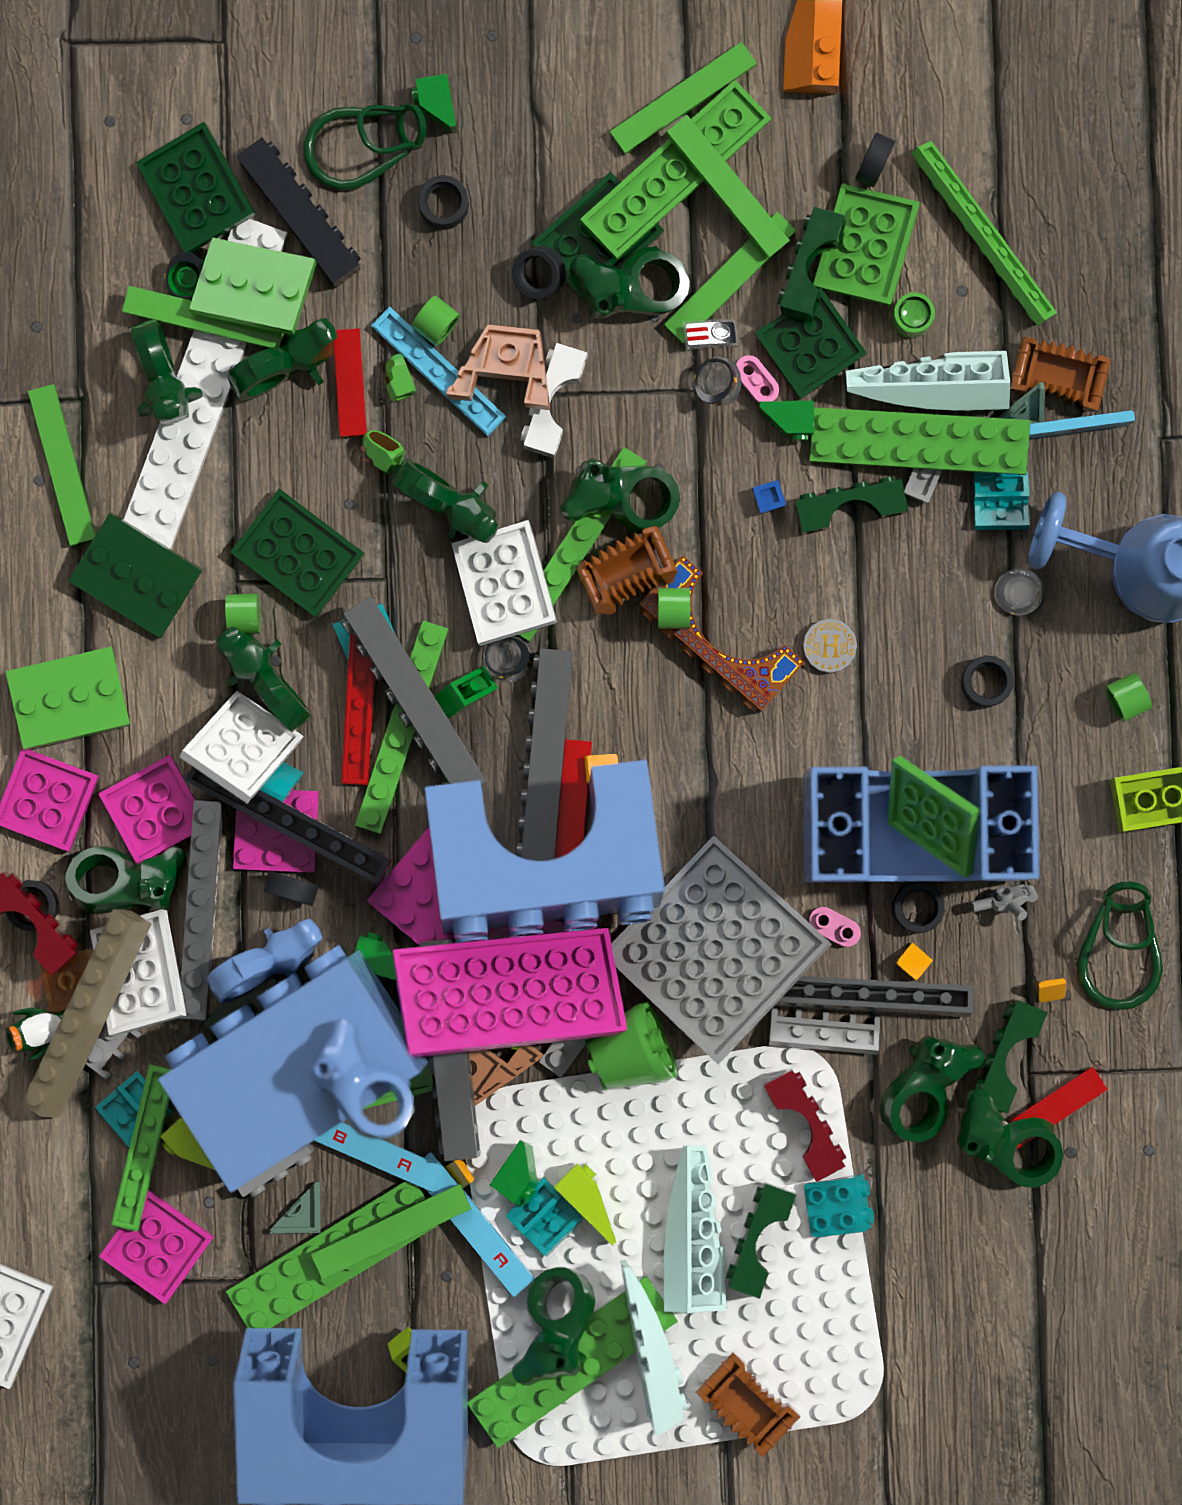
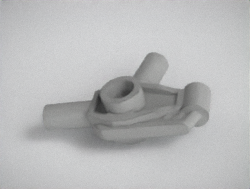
M1031 885L1002 886L990 893V898L972 901L971 907L973 912L991 908L1001 913L1011 912L1017 919L1024 920L1027 912L1020 905L1027 901L1035 902L1038 899V894Z

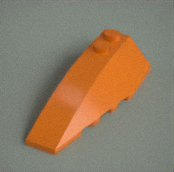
M797 0L785 39L783 92L837 93L839 86L842 0Z

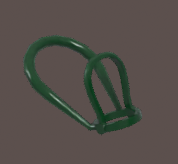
M409 103L402 104L399 107L371 105L364 108H333L319 115L308 128L303 142L304 161L311 175L324 186L340 191L359 189L410 154L412 150L422 148L421 145L426 136L425 117L417 105ZM410 110L415 114L418 123V135L414 142H410L407 139L404 130L405 114ZM396 116V131L401 145L390 148H379L373 145L365 133L363 117ZM357 117L358 133L363 144L369 150L377 154H389L403 149L405 151L355 179L339 180L330 177L320 169L314 157V142L318 132L325 124L337 118Z
M1127 881L1113 884L1107 890H1104V902L1084 940L1077 961L1078 979L1087 996L1100 1006L1113 1010L1134 1009L1148 1001L1158 989L1163 973L1162 956L1149 906L1151 904L1150 891L1140 883ZM1135 890L1142 893L1144 899L1135 904L1123 905L1112 901L1111 896L1117 891ZM1110 909L1122 913L1143 911L1148 938L1142 943L1132 944L1116 940L1110 934L1108 928ZM1102 918L1104 936L1113 946L1126 950H1141L1149 946L1152 962V973L1149 983L1142 992L1131 998L1117 1000L1106 997L1094 987L1089 978L1087 964Z

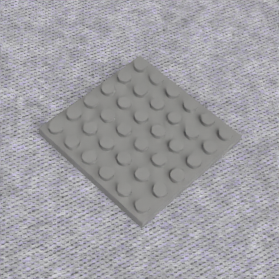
M713 836L664 887L665 892L660 906L654 908V912L651 913L652 920L628 925L611 945L616 968L719 1065L832 944Z

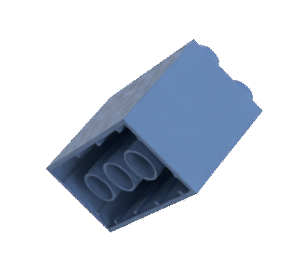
M338 945L304 967L312 979L310 982L301 987L294 974L257 997L265 1009L260 1014L255 1016L247 1003L211 1027L218 1038L213 1044L210 1045L203 1033L164 1057L172 1070L158 1080L230 1192H233L346 1120L332 1094L328 1090L322 1091L319 1085L311 1080L309 1071L326 1044L332 1025L336 1021L346 1019L354 1023L356 1026V1041L366 1066L393 1069L409 1080L417 1075L429 1062L428 1056L412 1057L409 1054L402 1015L360 950L347 957L341 946ZM383 1085L367 1086L360 1097L361 1110L391 1090Z

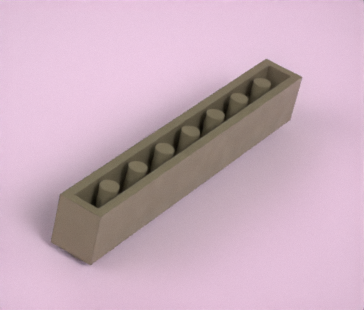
M113 909L21 1103L40 1117H61L152 923L133 911Z

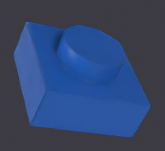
M779 480L752 488L760 514L786 507Z

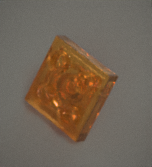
M93 948L79 951L80 953L56 975H50L40 964L49 1012L65 1010L93 953Z

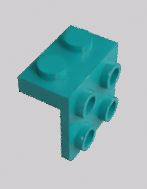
M864 1174L805 1184L804 1194L810 1233L813 1237L861 1233L872 1228L871 1224L874 1223L873 1209L868 1205L867 1197L870 1195V1187L868 1181L864 1179Z

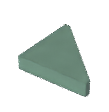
M1038 383L998 418L1030 420L1031 424L1044 422V383Z
M316 1181L270 1229V1234L321 1233L320 1181Z

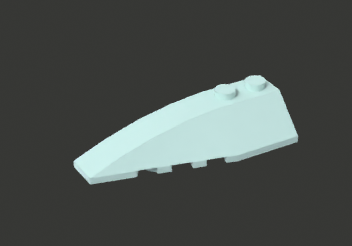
M1007 351L951 352L944 354L942 359L931 360L929 356L920 358V362L906 365L905 361L894 362V365L885 369L877 365L846 371L848 392L879 401L939 410L1009 409L1010 376Z
M706 1145L683 1146L675 1173L665 1234V1312L696 1313L726 1311V1254L724 1246H720L718 1233L722 1231L720 1221L715 1220L713 1207L717 1206L715 1195L710 1191L709 1183L712 1181V1174Z
M621 1260L647 1416L655 1435H660L684 1420L682 1410H687L684 1393L679 1394L678 1384H682L681 1372L679 1367L675 1368L669 1345L658 1316L641 1283L627 1261Z

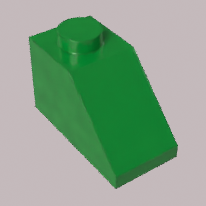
M447 74L415 79L417 88H412L414 105L420 104L423 114L449 132L457 133Z
M814 401L759 402L758 411L785 437H792L794 442L808 441V437L814 435Z
M482 666L450 683L434 695L446 717L450 719L497 690L498 687L486 668Z
M368 932L367 936L360 935L355 952L361 951L376 975L396 980L392 957L393 951L388 943L382 941L383 936Z
M520 1140L489 1185L511 1202L522 1207L534 1197L536 1193L534 1189L538 1185L533 1146Z

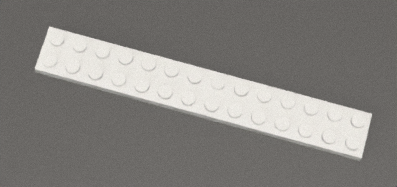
M249 219L233 228L227 241L282 252L288 233ZM195 330L179 369L177 379L182 381L185 387L202 389L203 397L188 403L189 418L174 424H159L124 518L125 521L171 550L231 391L227 374L236 364L242 361L248 343Z

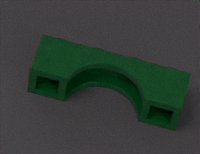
M818 207L813 208L811 215L807 214L803 225V230H805L803 240L798 239L794 254L797 255L795 263L790 264L787 270L786 279L788 283L786 289L782 288L778 296L777 304H780L783 315L813 323L821 296L819 289L810 282L808 270L812 261L819 254L828 250L838 249L846 227L845 215Z
M894 476L879 479V484L868 486V482L853 484V489L842 491L841 487L826 490V495L816 496L815 493L800 495V500H796L794 504L800 534L806 535L826 531L829 528L833 513L840 507L852 503L869 507L879 519L906 514L908 506L902 479L895 480Z
M1015 999L1012 1004L1008 1003L1002 1017L1006 1019L1002 1029H997L992 1042L996 1046L992 1054H987L982 1067L986 1070L982 1080L977 1079L973 1088H982L987 1091L993 1099L994 1107L1007 1114L1018 1089L1010 1081L1006 1072L1007 1055L1017 1042L1026 1038H1038L1048 1013Z
M765 1181L762 1187L757 1186L752 1200L756 1202L754 1212H748L743 1225L744 1228H747L744 1239H738L734 1253L738 1254L735 1265L730 1264L725 1275V1279L729 1280V1288L760 1299L769 1272L757 1258V1239L768 1225L778 1221H788L797 1195L795 1192Z

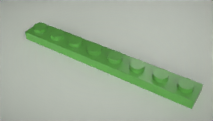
M930 141L917 147L911 153L916 159L917 165L924 170L932 181L933 187L946 200L949 209L957 215L965 231L979 245L982 254L987 256L995 267L996 273L1003 278L1010 288L1012 295L1025 308L1028 317L1037 326L1052 318L1057 313L933 142Z
M624 447L612 466L645 465L647 461ZM610 509L587 514L581 520L576 521L543 572L553 606L577 571V566L582 563L612 517L613 512ZM538 629L518 635L531 642Z
M422 621L410 659L428 688H430L449 629ZM396 703L355 826L382 834L415 734L411 726L406 728L398 715L401 713V710Z

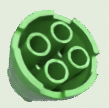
M648 1002L637 1004L624 1013L627 1026L626 1031L616 1035L593 1037L585 1040L587 1050L592 1058L588 1059L590 1069L594 1075L599 1074L600 1083L605 1091L614 1088L663 1083L677 1076L672 1047L668 1046L666 1036L662 1031L664 1026L656 1011Z

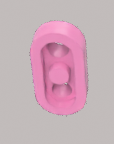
M749 355L740 358L735 367V374L757 403L760 401H775L779 394V386L759 359ZM750 366L754 372L751 375H746L743 369ZM766 387L770 390V394L763 396L760 393V389Z
M827 907L816 908L810 914L809 924L829 940L844 947L853 946L859 941L861 936L860 927L849 918ZM822 915L828 918V923L825 926L820 925L818 922L819 917ZM845 928L852 930V936L848 939L843 937L842 934Z

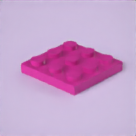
M22 747L0 803V826L71 852L99 776L32 750L24 751Z
M168 755L99 793L136 863L164 852L168 847L175 846L191 837L195 798L172 755Z
M292 790L289 797L283 801L318 820L319 791ZM236 809L233 869L315 873V850Z
M148 1189L139 1231L119 1228L99 1257L162 1303L167 1304L212 1241L214 1235Z

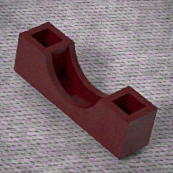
M7 872L0 873V914L16 911L26 915L33 922L38 935L37 946L33 956L50 975H56L80 953L76 949L78 946L77 942L68 933L65 935L61 933L57 928L60 925L59 922L50 913L47 915L43 913L39 908L42 905L41 902L32 893L28 895L21 888L23 882L13 872L10 875Z
M789 1069L765 1082L763 1086L777 1110L791 1109L797 1111L808 1121L811 1129V1140L802 1158L814 1180L818 1182L846 1167L842 1160L847 1157L839 1144L834 1146L829 1136L833 1135V1131L826 1120L821 1122L816 1112L820 1108L813 1095L809 1098L807 1097L803 1089L807 1084L800 1071L794 1073L793 1069Z

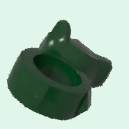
M657 246L644 247L636 251L624 263L621 269L598 263L589 255H580L573 258L569 269L578 282L581 297L588 306L590 316L596 319L607 318L619 312L660 316L678 307L687 296L689 288L688 274L682 262L671 253L659 250ZM645 264L659 265L668 272L672 282V289L666 301L658 302L651 300L642 291L639 276Z
M326 318L316 320L306 328L295 330L294 335L288 334L284 346L260 351L236 364L227 374V379L240 401H247L262 396L279 386L297 371L307 372L318 385L324 383L317 367L325 363L334 354L333 343L338 337L335 327Z
M157 319L132 326L133 342L149 383L143 394L146 401L137 409L139 416L144 417L153 414L156 422L162 425L174 424L189 418L188 403L202 398V389L185 387L184 383L176 378L172 356Z
M405 458L396 469L392 482L397 488L424 506L447 516L450 526L448 534L450 540L454 541L459 533H462L482 543H489L496 535L499 528L495 520L496 512L482 499L489 487L486 482L483 481L471 493H461L436 473L411 459Z
M591 458L581 463L579 472L572 481L569 494L560 505V513L568 521H578L587 514L610 509L627 530L642 535L643 529L654 526L662 527L673 518L680 503L679 486L670 474L658 467L645 465L613 467ZM644 478H651L657 482L663 495L662 506L658 513L648 519H642L637 516L630 503L633 487Z
M234 626L220 634L216 640L217 645L225 655L234 673L226 682L229 687L242 680L250 682L267 707L291 732L300 728L312 717V713L271 664L272 655L282 644L279 640L265 647L249 633H243Z
M95 846L83 850L72 859L66 872V885L73 902L80 909L91 914L109 913L113 909L122 910L133 906H143L147 914L161 909L167 910L170 899L176 891L179 876L187 865V855L179 847L170 846L163 853L134 864L129 857L118 849L108 846ZM99 865L109 866L118 872V879L115 885L106 892L90 894L79 887L82 876L90 868Z
M928 1035L920 1039L918 1047L912 1045L908 1050L914 1055L915 1061L889 1085L881 1097L879 1111L881 1121L887 1129L899 1139L917 1143L935 1136L945 1123L948 1113L946 1087L951 1086L967 1072L979 1069L984 1064L985 1055L978 1046L958 1044ZM925 1092L929 1104L924 1118L916 1125L903 1126L900 1112L905 1100L912 1094Z
M976 1088L968 1092L967 1109L960 1120V1133L956 1140L962 1153L971 1157H979L987 1164L991 1163L1019 1186L1039 1187L1049 1183L1058 1174L1064 1155L1061 1142L1054 1134V1124L1036 1117L1008 1123L994 1107L993 1099L987 1091L982 1088ZM1030 1137L1044 1138L1047 1147L1042 1161L1028 1169L1014 1166V1152L1023 1140Z
M555 1267L543 1271L534 1279L528 1291L527 1313L538 1335L531 1342L524 1357L516 1362L512 1368L513 1377L519 1384L530 1386L539 1381L558 1380L565 1376H576L580 1371V1362L585 1363L587 1356L578 1350V1345L595 1306L593 1287L586 1277L570 1268ZM565 1281L570 1282L574 1291L573 1305L570 1311L562 1318L552 1320L548 1315L546 1307L548 1295L556 1285Z

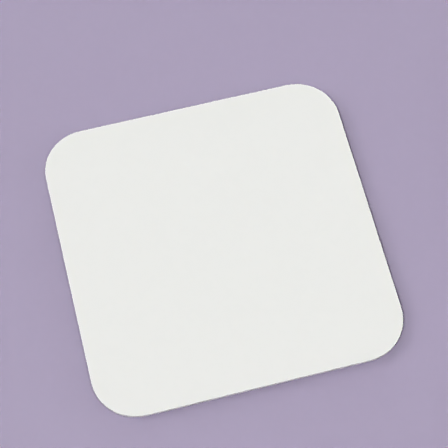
M768 1045L731 1051L719 1065L709 1055L675 1060L677 1076L673 1077L670 1081L614 1088L606 1091L600 1083L598 1073L595 1075L587 1073L502 1087L475 1106L481 1155L478 1158L466 1159L467 1168L475 1177L474 1181L470 1183L472 1201L535 1278L543 1271L555 1267L570 1268L586 1277L592 1285L595 1295L593 1312L625 1291L621 1260L627 1261L638 1280L647 1275L664 1300L666 1224L675 1173L683 1146H707L712 1181L709 1185L710 1191L716 1197L717 1206L713 1208L715 1220L720 1221L722 1232L718 1233L720 1246L725 1248L726 1272L730 1264L735 1265L738 1254H735L734 1250L738 1239H744L747 1228H744L743 1225L748 1212H754L756 1202L752 1200L757 1186L762 1187L765 1181L797 1194L788 1221H778L768 1225L757 1239V1258L769 1272L760 1299L729 1288V1280H726V1311L672 1312L678 1322L665 1330L664 1334L675 1368L679 1367L681 1372L682 1384H678L679 1394L684 1393L687 1410H682L683 1421L664 1433L655 1435L647 1416L637 1353L634 1352L512 1438L515 1444L527 1456L546 1465L567 1466L738 1439V1432L731 1433L730 1425L723 1426V1417L716 1418L717 1409L710 1410L711 1403H705L696 1394L704 1380H707L721 1365V1362H724L732 1352L745 1361V1371H752V1376H756V1382H761V1390L767 1388L769 1391L768 1395L774 1394V1399L781 1398V1404L789 1403L801 1416L792 1426V1429L788 1431L846 1422L863 1413L875 1400L881 1388L884 1366L863 1232L817 1238L811 1235L804 1186L807 1183L816 1181L802 1158L810 1144L811 1129L806 1118L799 1112L791 1109L777 1110L763 1086L765 1082L789 1069H793L794 1073L800 1071L807 1084L803 1088L807 1097L809 1098L813 1095L820 1108L816 1112L821 1122L826 1120L833 1131V1135L829 1136L834 1146L839 1144L847 1157L842 1160L846 1167L820 1181L843 1179L854 1175L839 1082L828 1062L815 1051L809 1048ZM520 1140L533 1146L538 1182L545 1177L554 1186L577 1162L581 1166L586 1163L597 1174L594 1179L598 1183L616 1237V1243L613 1246L584 1219L545 1257L510 1222L506 1215L516 1204L489 1184ZM481 1258L500 1379L512 1370L516 1362L524 1357L531 1342L538 1335L527 1313V1297L532 1283L513 1297ZM565 1281L556 1285L548 1295L546 1307L548 1315L552 1320L562 1318L570 1311L573 1305L574 1291L570 1282Z

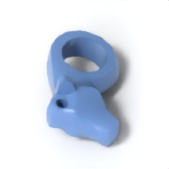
M307 919L297 923L290 929L273 933L270 928L265 929L264 933L268 942L264 948H255L236 955L222 963L209 974L206 980L212 993L220 1003L230 1002L247 994L277 973L284 974L287 977L294 974L302 986L296 971L314 956L315 947L323 938L320 928L313 920Z
M346 1019L336 1021L332 1025L326 1044L309 1071L311 1080L317 1083L322 1091L328 1090L332 1094L344 1117L359 1135L369 1139H386L398 1134L406 1127L412 1113L413 1097L408 1088L410 1083L402 1074L393 1069L366 1066L356 1041V1026L353 1022ZM383 1085L396 1095L398 1114L391 1124L376 1125L369 1122L363 1115L360 1108V1097L367 1086Z

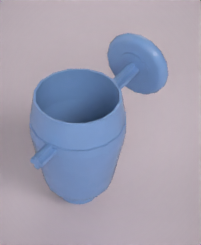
M1053 492L1050 495L1041 513L1031 543L1029 564L1032 568L1042 569L1046 565L1056 542L1113 560L1111 577L1116 595L1128 610L1146 620L1154 622L1174 623L1182 620V516L1162 514L1144 519L1125 533L1119 545L1062 527L1067 498L1061 492Z

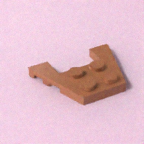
M488 324L470 352L469 360L457 373L458 377L453 386L450 385L446 392L448 399L472 401L478 376L527 381L529 383L524 400L525 407L549 410V393L540 331Z
M530 1044L520 1045L510 1061L506 1063L488 1049L469 1051L475 1106L540 1060L544 1054Z

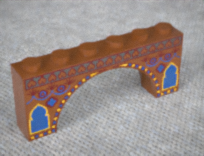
M682 555L675 563L678 572L673 580L674 582L667 585L659 581L658 588H690V629H661L660 631L671 641L676 638L683 644L681 650L690 658L698 657L703 662L701 667L712 677L717 674L724 681L721 685L731 694L739 693L744 698L741 702L749 710L754 712L757 709L761 713L805 662L785 644L769 656L750 660L731 657L713 647L698 629L692 611L693 591L703 572ZM654 587L639 604L643 609L640 612L641 615L651 623L654 620L658 622L657 587Z

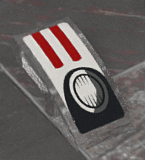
M736 319L683 322L685 350L721 349L739 346Z

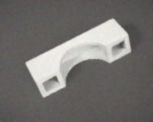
M556 343L554 350L549 349L545 364L549 365L546 374L549 402H551L554 394L563 386L580 382L587 360V352ZM530 408L529 415L533 417L530 426H524L520 439L524 441V449L555 459L563 435V429L555 423L550 410Z

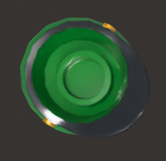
M181 252L175 255L170 260L164 275L169 294L192 301L205 260L189 252Z

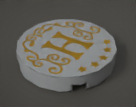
M834 619L821 620L811 626L804 637V656L810 665L818 671L826 673L839 672L846 668L855 657L857 650L856 636L851 628L842 621Z

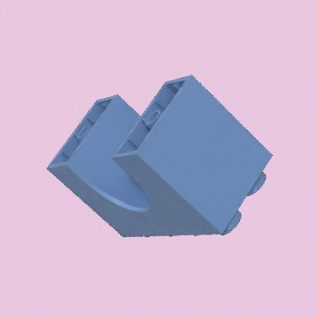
M647 760L591 767L588 788L593 818L592 829L582 844L574 851L550 861H530L517 857L504 849L496 841L485 817L481 780L425 787L443 935L454 933L455 943L488 940V929L508 926L510 938L543 934V922L563 920L564 929L567 932L589 930L597 927L599 915L618 913L620 925L638 924L652 920L651 913L654 912V908L660 906L665 890Z
M980 766L975 769L923 771L979 809L974 872L967 878L961 876L888 825L891 771L868 770V767H811L803 774L804 883L1026 881L1039 879L1037 766Z
M246 1328L234 1383L238 1504H464L468 1453L467 1330H412L407 1378L402 1389L382 1403L367 1407H351L329 1400L310 1383L303 1366L302 1329Z

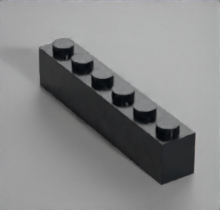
M261 137L237 155L238 161L309 255L315 259L316 264L336 289L361 270L358 263L361 258L352 246L347 249L342 240L345 237L335 225L331 228L326 221L329 216L319 204L315 207L310 200L313 195L303 183L299 186L294 179L297 174L290 164L286 162L283 165L277 157L281 153L272 141L267 143Z

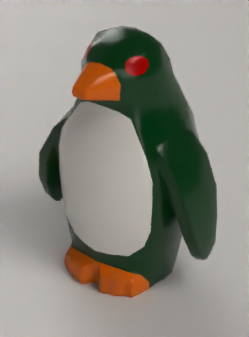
M33 1007L14 1011L13 1015H26V1017L6 1028L8 1046L14 1053L38 1049L29 1058V1061L44 1056L65 1011L49 1012Z

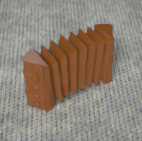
M1022 338V344L1018 350L1016 368L1012 374L1010 390L1023 396L1038 383L1043 382L1048 398L1054 394L1056 400L1061 397L1064 403L1069 400L1070 406L1077 402L1080 411H1099L1106 379L1109 375L1110 358L1102 355L1092 358V351L1084 355L1083 348L1075 352L1073 344L1065 348L1063 342L1056 346L1053 340L1047 346L1045 340H1043L1038 345L1035 338Z
M657 526L643 529L642 538L634 533V541L628 537L625 539V544L616 540L615 548L608 545L607 553L600 550L599 558L592 556V564L584 560L577 566L576 569L580 576V582L583 583L589 597V602L592 603L596 614L611 615L615 613L616 603L623 606L622 598L629 601V593L636 597V589L644 593V588L647 587L651 590L652 584L658 588L659 581L667 585L674 582L673 580L678 571L673 562L674 559L666 547L665 539L661 536Z
M732 1352L724 1362H721V1365L707 1380H704L696 1394L705 1403H711L710 1410L717 1409L716 1418L723 1417V1426L730 1425L731 1433L738 1432V1439L746 1437V1444L753 1443L754 1450L764 1457L772 1447H775V1444L789 1429H792V1426L801 1416L789 1403L781 1404V1398L774 1399V1394L768 1395L769 1391L767 1388L761 1390V1382H756V1376H752V1371H745V1361Z

